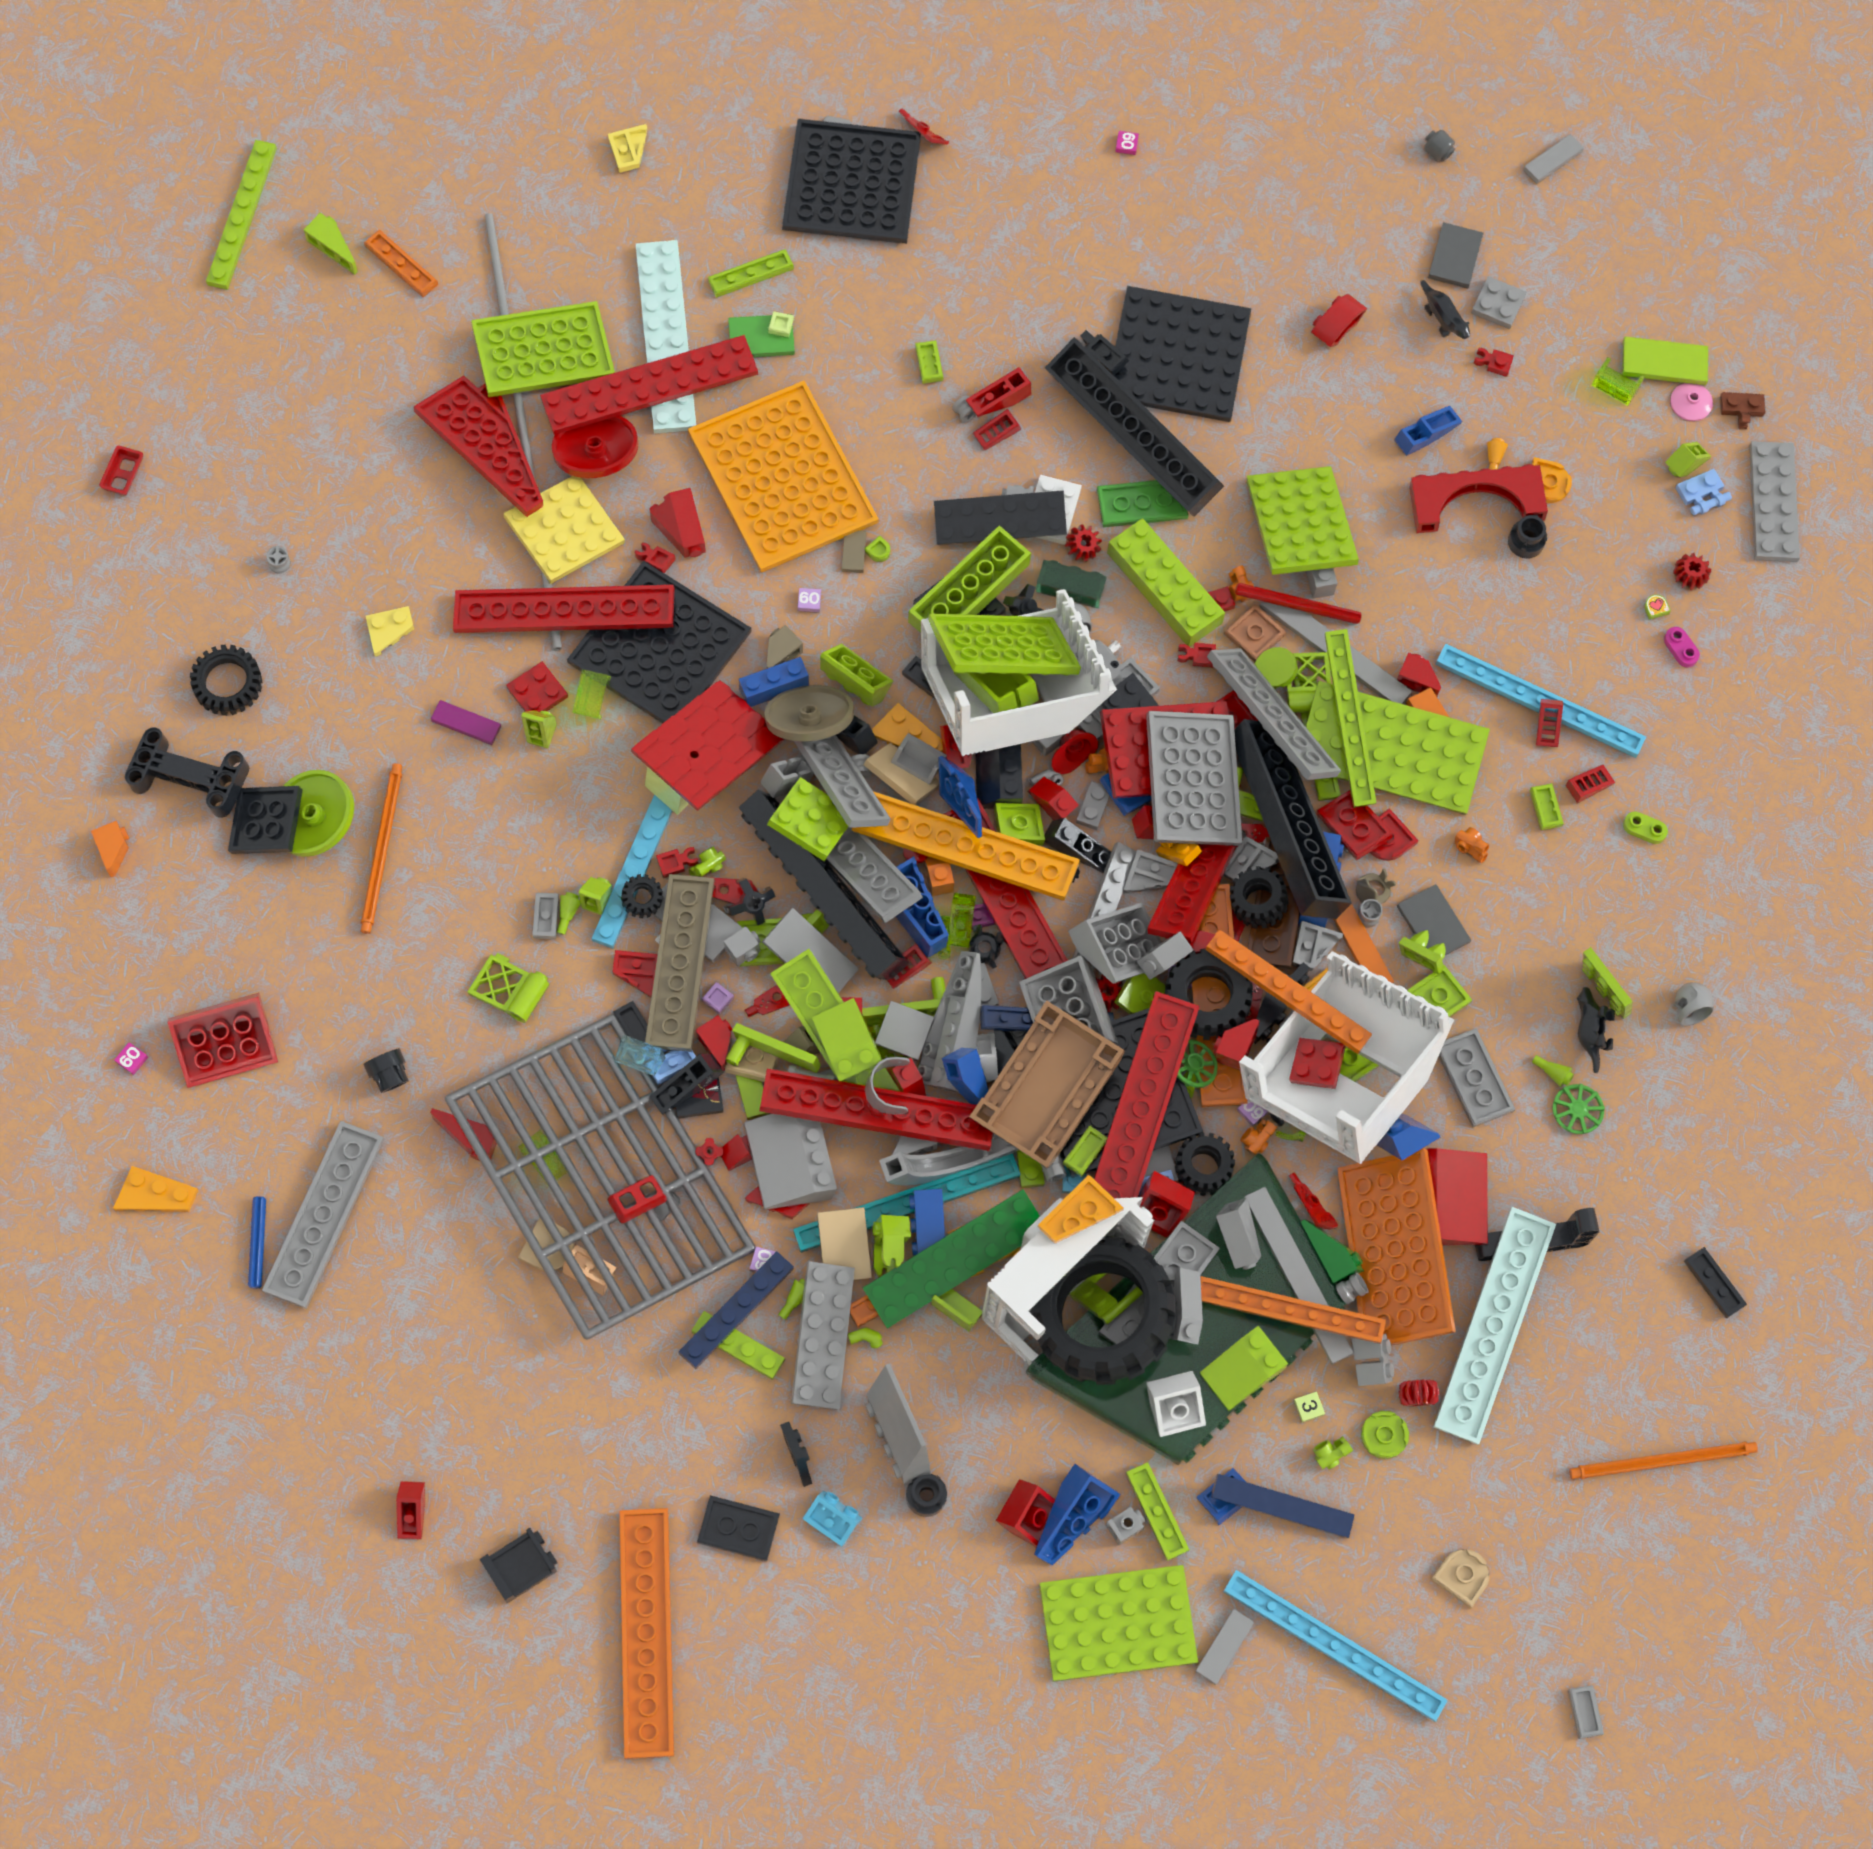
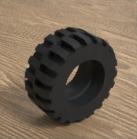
M1204 948L1200 949L1198 954L1192 951L1187 955V958L1179 960L1176 967L1172 966L1169 977L1166 980L1165 994L1189 1002L1187 998L1189 985L1202 977L1217 978L1227 985L1230 990L1228 1004L1214 1012L1198 1010L1190 1037L1197 1038V1035L1203 1036V1040H1210L1211 1036H1216V1039L1218 1036L1223 1037L1226 1030L1245 1022V1017L1249 1015L1253 985L1249 979Z

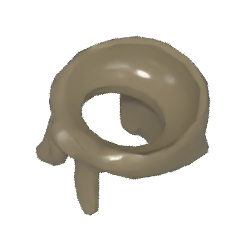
M1382 869L1380 875L1369 873L1357 880L1356 895L1362 903L1367 899H1374L1383 904L1391 896L1390 887L1395 886L1396 882L1387 880L1386 869ZM1370 881H1377L1382 884L1384 888L1382 895L1377 896V891L1369 884Z

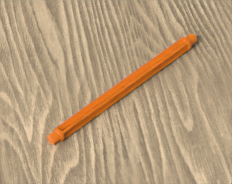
M397 763L392 765V770L389 772L386 797L360 922L362 924L360 932L364 934H370L371 928L374 925L377 900L397 803L396 800L403 775L401 773L402 765Z
M1745 1441L1709 1448L1583 1466L1578 1465L1576 1468L1569 1469V1475L1571 1479H1585L1743 1455L1748 1456L1750 1453H1757L1758 1448L1756 1442L1747 1443Z

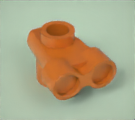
M1243 565L1235 567L1228 573L1233 583L1229 585V590L1234 602L1241 600L1243 603L1251 600V598L1236 595L1235 589L1237 584L1243 583L1252 586L1254 584L1252 581H1248Z
M1105 748L1101 749L1099 753L1089 755V761L1085 763L1087 774L1100 771L1109 773Z
M1469 827L1465 832L1460 830L1456 834V848L1461 853H1469L1480 863L1486 860L1490 845L1482 840L1481 834L1475 828Z
M1262 1119L1256 1127L1257 1129L1249 1127L1241 1136L1240 1141L1245 1144L1244 1148L1251 1154L1262 1153L1268 1146V1138L1276 1131L1277 1126L1268 1120Z

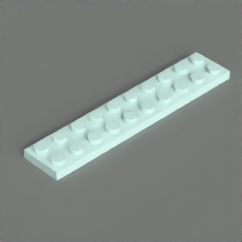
M678 240L637 243L636 254L647 363L689 351ZM693 394L651 406L654 434L688 431V428L696 426Z
M1510 1208L1433 1428L1476 1445L1480 1444L1553 1235L1555 1223L1517 1208Z

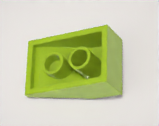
M854 998L812 1017L839 1081L864 1071L883 1060Z
M1257 1326L1199 1374L1226 1409L1230 1411L1285 1370L1288 1363L1261 1328Z

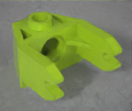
M881 1215L876 1222L874 1221L873 1269L878 1277L881 1276L882 1269H885L887 1273L893 1268H898L903 1262L904 1244L911 1237L909 1216Z

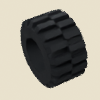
M1256 866V870H1252L1250 867L1247 868L1246 873L1241 871L1238 874L1239 879L1234 878L1232 881L1233 886H1230V901L1239 921L1243 920V924L1246 926L1252 924V928L1256 929L1258 925H1261L1262 929L1267 928L1266 924L1269 923L1271 926L1275 925V920L1278 919L1280 921L1283 918L1282 913L1287 911L1288 894L1282 877L1279 878V874L1276 871L1271 873V869L1268 867L1262 870L1261 866ZM1257 890H1265L1272 894L1271 898L1261 905H1253L1246 901L1248 896Z
M1204 1132L1199 1133L1198 1137L1195 1135L1190 1136L1189 1140L1183 1142L1175 1160L1178 1181H1183V1186L1191 1188L1195 1193L1199 1191L1200 1196H1205L1206 1192H1209L1210 1195L1215 1194L1216 1190L1220 1192L1228 1184L1235 1166L1233 1150L1229 1151V1143L1223 1144V1138L1219 1136L1216 1139L1213 1133H1209L1208 1136H1205ZM1199 1154L1209 1155L1216 1161L1218 1170L1212 1174H1202L1193 1167L1191 1160Z

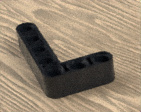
M1595 1208L1577 1210L1566 1222L1555 1223L1556 1226L1547 1252L1589 1245L1600 1232ZM1502 1231L1488 1233V1245H1475L1478 1261L1492 1260Z

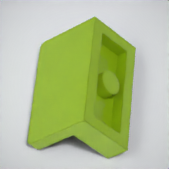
M953 1289L939 1297L934 1295L932 1298V1306L968 1332H970L982 1316L981 1309Z

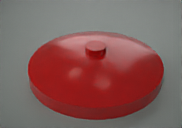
M617 416L554 435L552 453L557 466L567 474L587 479L601 478L625 468L637 454L639 442L633 424L626 418Z

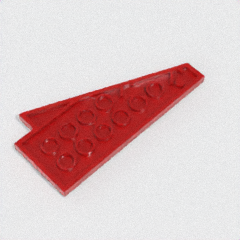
M463 375L414 406V412L524 516L528 517L543 507L542 496L501 395L488 397L485 384L477 388Z

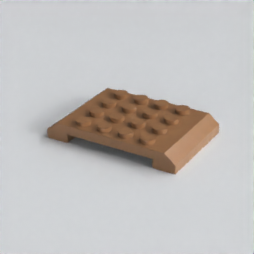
M1046 1000L1034 1018V1023L985 1097L981 1098L969 1117L1038 1163L1049 1168L1118 1066L1125 1051Z

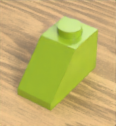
M1698 442L1684 443L1665 463L1669 466L1668 470L1674 476L1685 477L1712 456Z
M590 877L579 890L582 909L602 916L613 890L612 884L601 877L597 879Z

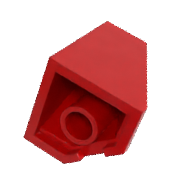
M691 488L670 492L664 496V502L659 506L654 504L649 508L651 522L684 558L698 557L702 553H706L705 541Z

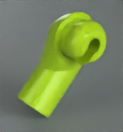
M862 1328L847 1334L851 1345L865 1340L870 1342V1346L873 1349H876L883 1344L881 1340L882 1335L870 1328Z

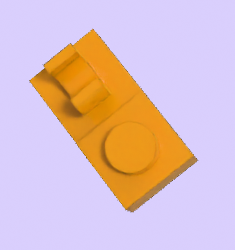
M1159 842L1161 846L1156 850L1159 857L1184 866H1188L1202 852L1198 845L1188 843Z

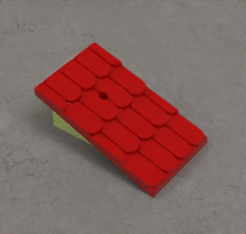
M719 680L700 696L698 695L678 713L671 716L656 730L649 733L631 748V752L647 766L645 787L678 815L688 804L697 811L785 741V739L773 734L767 728L763 716L753 710L727 684Z

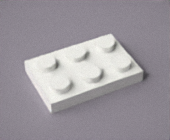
M1040 475L1035 493L1064 490L1068 534L1082 485ZM1066 535L1036 537L1063 545L1066 544L1067 540Z

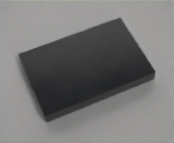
M710 1495L697 1543L767 1562L780 1513Z

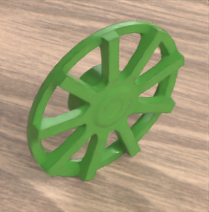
M1189 1040L1190 1055L1186 1052L1184 1053L1183 1057L1185 1059H1182L1181 1062L1184 1066L1179 1069L1177 1078L1185 1083L1187 1087L1204 1088L1216 1078L1218 1070L1217 1061L1213 1052L1205 1044L1196 1040ZM1194 1044L1203 1047L1199 1054L1194 1053ZM1206 1051L1210 1054L1212 1061H1204L1202 1056ZM1214 1066L1213 1074L1203 1069V1067ZM1188 1070L1187 1079L1181 1075V1072ZM1199 1072H1201L1210 1079L1206 1082H1203ZM1193 1073L1195 1074L1198 1083L1191 1081Z
M1583 1084L1565 1086L1557 1093L1553 1101V1114L1557 1123L1566 1131L1574 1134H1586L1595 1130L1602 1122L1605 1110L1602 1099L1598 1095L1599 1093ZM1578 1089V1098L1575 1099L1569 1090ZM1583 1090L1592 1094L1585 1101L1582 1100ZM1565 1093L1571 1103L1559 1100L1560 1096ZM1594 1098L1597 1100L1599 1106L1587 1105ZM1557 1104L1568 1107V1111L1557 1114ZM1588 1111H1600L1598 1120L1589 1114ZM1567 1115L1572 1117L1568 1126L1564 1125L1560 1118ZM1584 1117H1587L1594 1123L1591 1128H1586ZM1576 1119L1580 1120L1582 1130L1571 1129Z

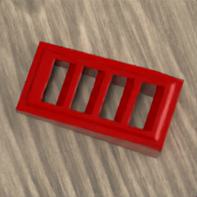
M1006 409L973 432V435L982 448L987 450L1020 431L1021 427L1011 412ZM1006 420H1007V421L1009 422V424L1011 425V426L1008 427V428H1007L1006 425L1004 424V422H1005ZM999 424H1000V426L1002 427V429L1004 430V431H1002L1001 433H1000V431L998 430V428L996 427V426H998ZM993 429L997 436L993 437L989 430ZM985 433L990 440L986 442L981 434Z
M1541 699L1536 738L1537 746L1558 747L1563 701ZM1545 708L1557 709V712L1546 711ZM1544 716L1556 717V721L1544 720ZM1543 726H1554L1555 730L1542 728ZM1542 734L1555 735L1554 739L1541 738Z
M1600 765L1569 779L1565 786L1575 801L1579 803L1615 784V781L1605 766ZM1598 773H1602V775L1606 779V782L1602 781ZM1592 776L1596 778L1599 785H1596V783L1592 779ZM1585 780H1588L1592 788H1589ZM1579 783L1582 784V786L1584 787L1585 791H1582V789H1581L1580 786L1578 785Z
M916 943L902 953L906 959L910 960L914 967L910 969L907 965L904 968L905 974H902L900 971L897 974L899 976L897 980L894 978L887 980L893 989L932 964ZM917 954L921 961L917 963L913 955Z

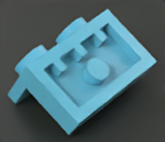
M823 1491L816 1497L803 1520L842 1547L863 1518L858 1515L859 1512L855 1508L845 1506L839 1502V1498L835 1494Z

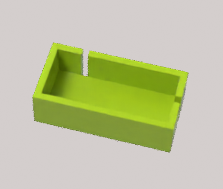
M954 672L993 713L1030 706L1039 701L1036 683L1028 674Z

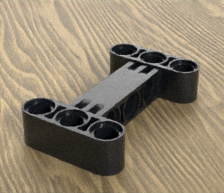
M156 727L147 729L125 772V780L131 789L137 794H143L150 789L154 778H159L207 792L206 804L212 813L219 818L229 815L249 773V764L244 756L238 751H231L226 754L220 767L167 752L169 742L161 730ZM240 762L238 766L233 767L236 763ZM231 782L230 785L224 787L226 783Z

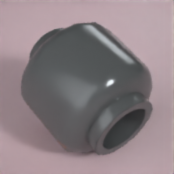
M1433 130L1425 138L1427 143L1424 149L1436 161H1445L1455 151V141L1444 130L1437 132Z

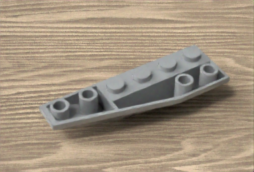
M961 951L922 1048L918 1071L926 1086L958 1092L947 1079L942 1058L961 1047L973 1049L976 1047L981 1008L980 953Z

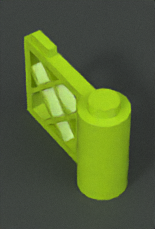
M1327 652L1292 653L1296 660L1303 664L1298 669L1295 678L1298 677L1305 683L1301 687H1292L1291 683L1286 686L1287 705L1294 713L1310 712L1317 687L1313 681L1318 676L1325 680L1326 683L1331 684ZM1324 659V665L1320 669L1311 664L1314 660ZM1306 667L1315 673L1310 679L1301 674Z
M499 953L496 956L491 954L467 991L468 994L507 1013L515 1020L526 1023L549 986L548 977L538 971L535 973L526 972L508 963L510 961L509 958ZM493 963L501 966L503 972L490 976L489 969ZM513 974L522 976L518 983L509 985L507 976ZM504 977L506 987L494 990L492 981ZM489 982L490 992L483 994L476 992L480 984ZM508 991L509 998L505 1005L497 1002L495 995Z

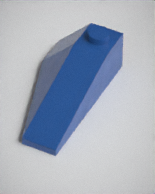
M944 756L938 757L939 795L977 838L982 837V818L973 778Z
M1074 1464L1061 1483L1034 1555L1050 1565L1056 1563L1073 1547L1075 1539L1082 1533L1086 1535L1091 1530L1090 1526L1098 1518L1102 1520L1109 1513L1121 1494L1085 1469Z

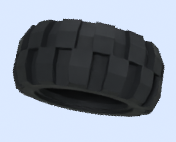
M1107 1235L1105 1240H1100L1029 1310V1313L1045 1327L1044 1334L1037 1341L1045 1356L1054 1366H1058L1065 1371L1067 1376L1081 1382L1090 1380L1095 1381L1097 1385L1115 1384L1116 1380L1126 1377L1130 1381L1145 1373L1144 1368L1151 1362H1158L1168 1349L1166 1344L1170 1336L1174 1335L1177 1321L1175 1304L1177 1303L1170 1279L1163 1266L1156 1262L1150 1252L1139 1244L1133 1246L1126 1243L1125 1238ZM1108 1273L1120 1275L1131 1280L1143 1292L1145 1308L1140 1324L1127 1339L1109 1347H1090L1077 1342L1066 1333L1062 1323L1063 1307L1069 1293L1078 1283L1093 1275Z

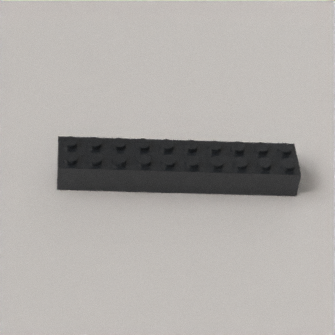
M1075 337L1046 365L1045 369L1193 517L1224 487Z
M1244 719L1234 730L1236 753L1301 916L1337 919L1352 902L1298 769L1288 759L1281 747L1275 743L1272 736L1262 727L1260 721Z
M758 789L738 807L743 812L741 817L747 824H752L756 828L755 834L761 841L768 843L770 853L775 858H780L784 863L782 865L783 869L789 875L793 874L798 880L795 882L796 885L803 892L807 891L811 896L809 900L817 909L820 908L824 912L823 918L830 926L834 925L839 931L837 933L838 937L844 943L848 942L853 948L851 950L852 954L859 961L863 960L867 965L865 970L873 978L876 976L880 980L893 979L910 962L903 956L897 946L826 860H821L767 825L769 819L780 806V803L769 793Z

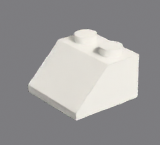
M1193 1371L1146 1382L1149 1402L1160 1437L1206 1425L1201 1389Z

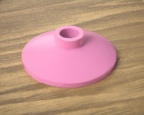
M1684 383L1674 389L1671 394L1670 404L1672 410L1680 418L1687 421H1699L1707 417L1711 412L1713 399L1709 391L1703 386Z

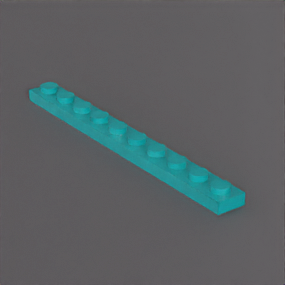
M1012 1153L855 1208L864 1207L866 1229L868 1230L873 1228L874 1221L876 1222L881 1215L909 1216L914 1214V1209H910L909 1195H913V1190L942 1188L944 1204L1019 1178L1021 1174ZM818 1221L793 1229L801 1253L820 1246Z

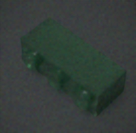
M1043 560L1037 580L1036 592L1056 597L1057 591L1065 589L1068 596L1072 597L1075 603L1099 609L1107 576H1103L1096 571L1088 572L1077 566L1062 565L1055 560Z

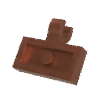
M1722 392L1720 395L1721 415L1738 416L1739 429L1748 428L1751 416L1763 417L1765 414L1764 394Z

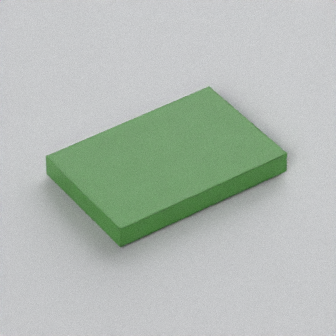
M772 315L728 318L730 339L745 335L753 357L795 355L793 325L790 336L784 337L768 333Z

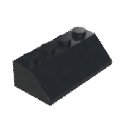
M1021 744L975 753L976 794L983 808L994 809L995 803L1022 804Z

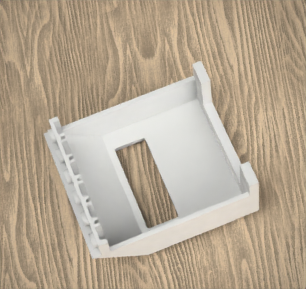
M1065 589L1056 592V608L1020 616L1053 617L1081 666L1079 675L1030 674L1044 702L993 713L954 674L934 635L928 618L921 620V668L962 756L969 755L970 753L973 754L974 752H982L983 750L990 751L1067 734L1117 690L1112 681L1109 668L1106 669L1102 654H1098L1096 643L1089 636L1088 627L1083 625L1081 614L1079 611H1076L1073 598L1068 596Z
M1331 951L1327 956L1328 971L1311 992L1372 1033L1371 1038L1359 1055L1400 1077L1387 1095L1381 1097L1340 1073L1336 1089L1291 1083L1289 1078L1299 1038L1315 1040L1330 1038L1339 1042L1296 1011L1292 1013L1254 1060L1244 1055L1239 1064L1245 1098L1361 1164L1427 1083L1454 1019L1448 1017V1013L1443 1008L1435 1007L1423 997L1415 996L1404 987L1396 986L1389 982L1384 976L1376 975L1365 966L1357 965L1346 956L1338 955Z
M1143 1197L1114 1198L1124 1208L1123 1211L1055 1244L1038 1228V1224L1063 1200L1059 1198L1025 1231L1021 1250L1005 1264L1004 1268H1001V1272H998L997 1275H994V1278H991L990 1282H987L981 1316L982 1320L1029 1366H1032L1037 1361L1038 1354L1023 1340L1029 1334L1038 1340L1045 1331V1327L1029 1313V1310L1100 1240H1105L1107 1235L1125 1238L1126 1243L1133 1246L1139 1244L1144 1248L1154 1220L1152 1219V1214L1145 1207L1140 1208ZM1081 1281L1080 1283H1078V1284L1072 1289V1291H1073L1076 1287H1078L1083 1281Z

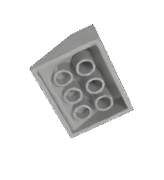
M1142 902L1087 919L1068 931L1077 951L1113 984L1143 974L1144 971L1137 963V960L1150 949L1162 943L1159 936L1148 934L1147 927L1151 919Z
M1083 956L1075 957L1019 982L1033 1023L1034 1018L1047 1000L1112 1043L1118 1045L1091 963Z
M769 1114L744 1122L764 1210L832 1199L837 1187L820 1122L777 1114Z
M890 1363L886 1364L867 1393L868 1403L865 1404L869 1417H875L877 1424H874L878 1437H883L886 1442L883 1448L887 1458H893L895 1464L892 1465L896 1478H901L904 1485H907L913 1479L916 1480L922 1475H931L927 1446Z

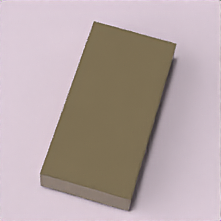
M856 531L844 537L842 572H864L866 531Z

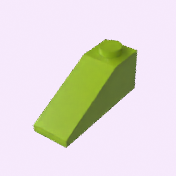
M319 213L304 228L306 241L355 275L357 273L355 260L336 221L330 216L326 217Z
M533 710L523 712L521 717L527 743L549 748L557 726L555 716L547 711L538 712Z

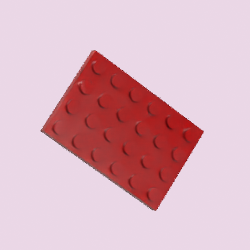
M1227 701L1101 710L1099 713L1113 799L1151 796L1146 713L1148 711L1229 715Z

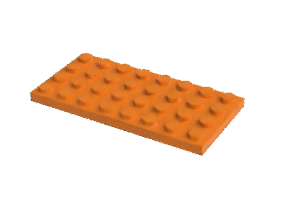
M1422 1148L1404 1160L1391 1155L1364 1161L1361 1164L1356 1163L1338 1167L1348 1245L1362 1259L1363 1264H1361V1267L1364 1271L1359 1273L1368 1288L1367 1294L1356 1297L1358 1313L1386 1319L1383 1334H1387V1339L1390 1340L1391 1346L1456 1333L1427 1149Z

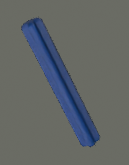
M261 1196L253 1197L248 1286L253 1289L262 1287L266 1199Z

